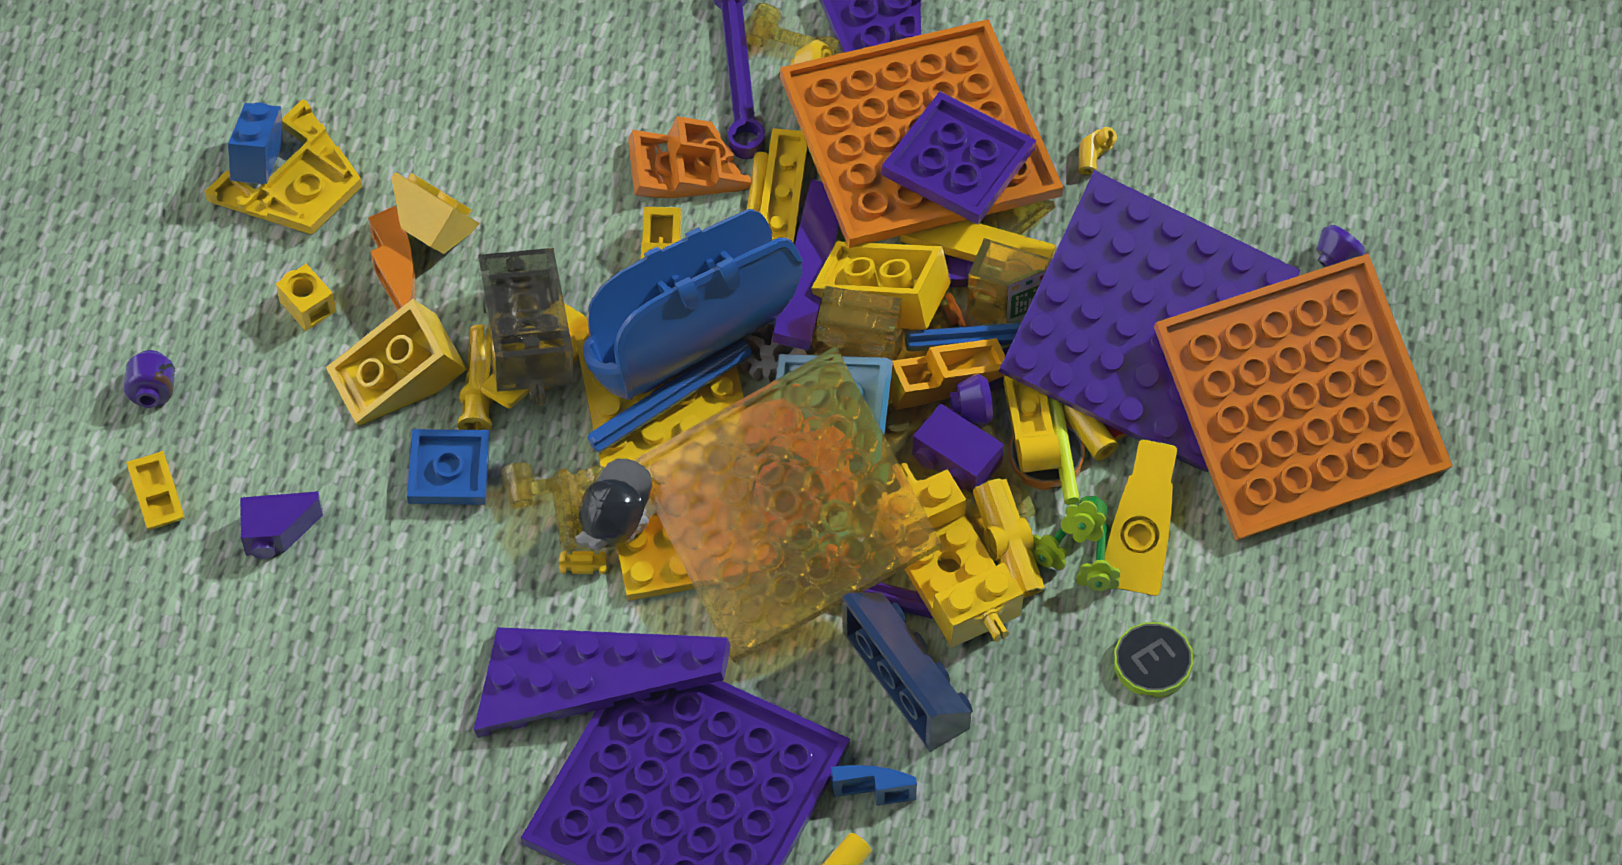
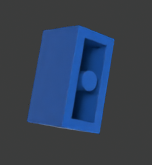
M262 102L244 104L228 142L230 181L258 184L268 183L283 143L281 106L267 105Z

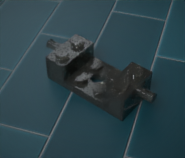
M554 248L479 254V289L483 313H487L496 390L500 392L529 389L531 404L537 406L538 395L539 403L543 405L547 401L544 387L574 384L573 348Z

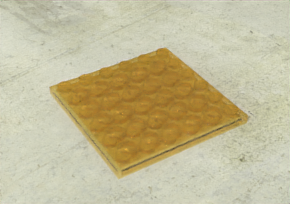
M836 346L633 460L643 465L651 474L653 486L649 498L719 637H728L731 645L729 656L734 663L842 604V597L848 593H862L944 547Z

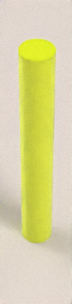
M1050 398L1048 399L1053 430L1054 434L1056 433L1058 436L1061 452V468H1058L1064 503L1066 505H1075L1080 499L1063 405L1061 402Z

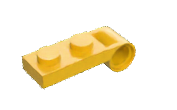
M1004 375V390L1021 473L1061 468L1060 445L1057 434H1054L1047 396Z

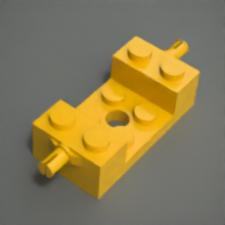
M902 463L901 468L897 465L892 470V473L902 488L898 492L878 500L877 524L950 647H955L987 631L990 632L994 642H999L1000 637L1002 640L1009 635V631L1005 628L1004 623L1021 616L1024 593L1005 562L996 566L965 516L966 498L947 469L927 479L917 481L908 468L907 463ZM944 559H953L960 567L954 572H945L939 568L938 564Z

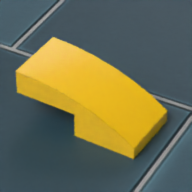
M164 451L126 462L147 530L185 519Z

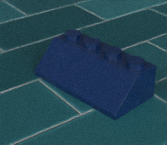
M883 592L848 593L842 597L843 634L929 752L969 730L973 709L968 698L962 692L957 693L951 686L947 670L940 662L934 663L928 655V647L922 636L918 632L912 633L905 624L906 617L899 605L895 602L891 604Z

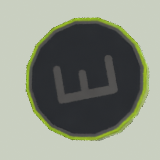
M1144 622L1130 627L1119 638L1114 650V670L1120 682L1131 692L1141 696L1144 694L1152 695V698H1163L1176 693L1187 683L1193 668V650L1187 638L1175 627L1161 622Z

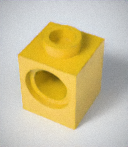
M307 263L297 270L287 272L280 281L275 283L280 303L305 331H308L337 311L333 292ZM309 294L306 297H299L301 295Z

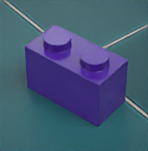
M942 404L936 408L913 435L912 455L917 462L924 468L934 469L939 473L948 469L959 489H965L973 494L975 487L986 483L1003 464V443Z

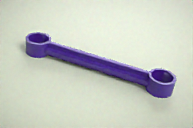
M713 0L715 5L722 10L734 123L728 130L729 148L738 158L753 159L756 152H763L765 148V130L762 124L755 119L743 6H745L748 0ZM743 132H750L757 136L753 141L747 142V146L740 145L734 141V138Z

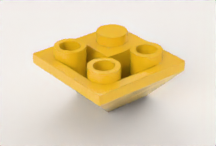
M397 172L393 174L391 179L401 229L433 249L445 254L469 236L480 224L469 217L472 209L415 174L410 173L408 178Z

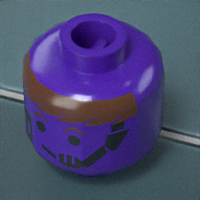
M154 350L143 351L131 357L126 364L124 393L127 398L134 404L144 408H153L168 402L173 395L175 367L172 361L162 353Z

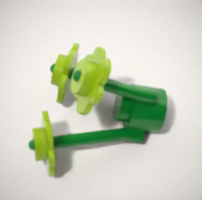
M1085 496L1080 499L1077 505L1070 504L1066 508L1067 516L1062 519L1061 528L1054 537L1046 534L1042 537L1033 535L1034 548L1032 553L1035 561L1044 567L1063 570L1066 567L1065 558L1067 552L1064 548L1059 547V544L1067 533L1073 534L1074 540L1080 543L1086 539L1097 541L1096 561L1092 564H1082L1080 572L1076 576V581L1078 584L1088 586L1094 591L1116 589L1119 586L1121 572L1118 568L1111 567V564L1105 561L1106 535L1109 530V525L1105 522L1108 512L1105 502L1096 496Z

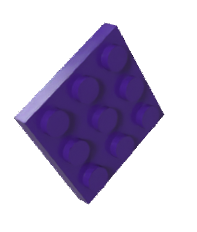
M939 91L883 163L881 175L979 224L1035 150L1036 140Z

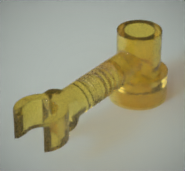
M767 3L755 5L750 17L751 26L746 35V39L751 45L764 47L768 39L802 48L813 40H819L828 45L832 55L839 53L837 49L839 40L829 36L811 37L778 27L782 14L776 7Z
M518 462L503 467L501 475L503 487L508 489L510 507L516 509L533 505L532 496L554 493L555 491L561 492L562 490H586L597 481L599 475L604 470V466H592L585 470H580L576 474L534 480L532 466L528 463Z

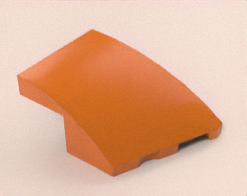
M677 116L668 135L632 130L628 138L634 194L636 196L678 198L737 192L748 189L751 184V178L748 174L742 175L733 162L734 153L721 140L720 133L711 121ZM667 143V152H663L658 147V144Z

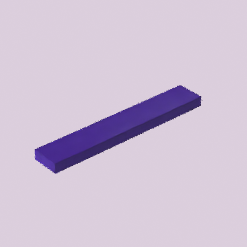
M811 179L795 243L803 260V273L795 295L777 317L771 341L807 351L810 348L821 297L814 295L811 287L834 247L839 225L821 181Z

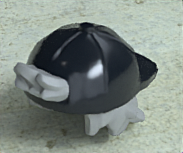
M615 459L606 465L597 481L586 489L582 497L578 515L582 532L575 537L577 539L576 543L582 547L588 546L590 549L599 551L602 548L619 546L624 542L630 543L636 534L646 529L649 518L657 512V508L649 497L653 486L651 474L643 465L629 459Z

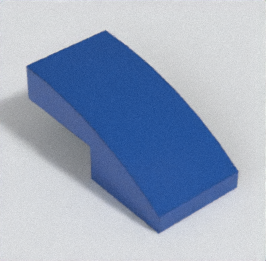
M866 765L831 767V784L834 797L874 792L876 806L914 801L917 798L916 777L907 773Z

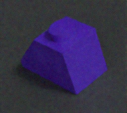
M319 491L240 497L241 541L245 555H252L258 559H267L273 557L275 553H285L323 516Z

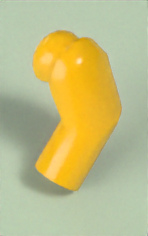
M1103 127L1081 140L1079 144V174L1092 175L1094 170L1097 171V158L1108 152L1117 142V134L1114 129Z

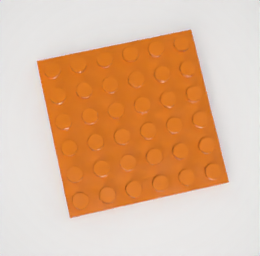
M989 19L780 67V79L849 248L863 243H873L967 220L881 175L883 163L939 91L1036 140L1035 150L986 215L1062 197L1063 185Z
M1369 253L1158 321L1153 326L1235 541L1447 471L1453 467Z

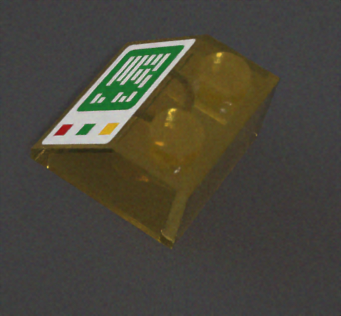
M984 238L969 272L967 313L973 315L976 320L982 323L997 322L1000 324H1005L1025 316L1051 258Z

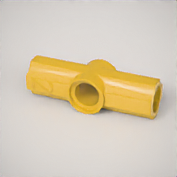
M998 478L975 487L973 494L985 525L983 533L984 544L993 561H997L998 565L1005 562L1024 593L1023 598L1042 592L1045 586L1032 553L1034 548L1032 530L1027 520L1019 516L1007 479Z

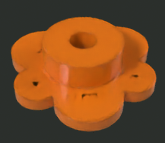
M951 293L946 294L945 297L948 304L944 305L943 309L950 323L953 326L959 324L960 327H968Z

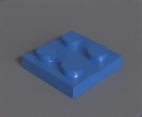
M412 429L407 487L408 504L486 505L490 431Z

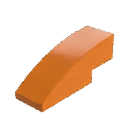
M393 206L368 217L371 236L378 247L370 251L373 269L398 311L410 300H416V278L408 235L406 231L401 229L397 208Z

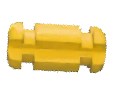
M563 551L559 557L560 573L566 574V571H572V574L594 575V571H599V575H603L607 569L606 553L600 551V555H594V551H572V555H567V551Z

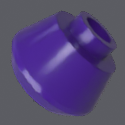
M1336 225L1326 226L1322 229L1316 251L1320 255L1317 261L1323 267L1365 255V247L1344 229Z
M975 374L956 384V392H950L949 394L951 410L973 425L986 426L993 418L991 391L987 378L980 374Z

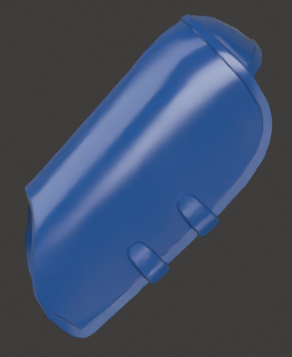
M747 209L703 230L698 227L685 233L684 239L663 249L656 247L645 252L644 258L618 272L605 282L595 293L589 304L587 313L589 337L584 342V359L588 369L592 371L595 378L610 393L626 400H632L633 397L651 391L759 328L771 323L782 313L795 295L803 273V260L797 247L788 238L772 240V231L766 218L754 209Z

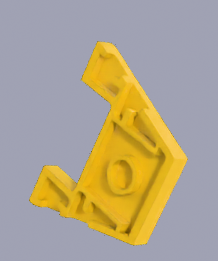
M302 99L282 118V128L303 142L304 145L270 176L267 184H262L257 189L252 188L245 182L230 181V171H225L204 191L207 201L313 235L362 188V181L339 146H336L329 137L325 126L322 123L320 124L308 102Z

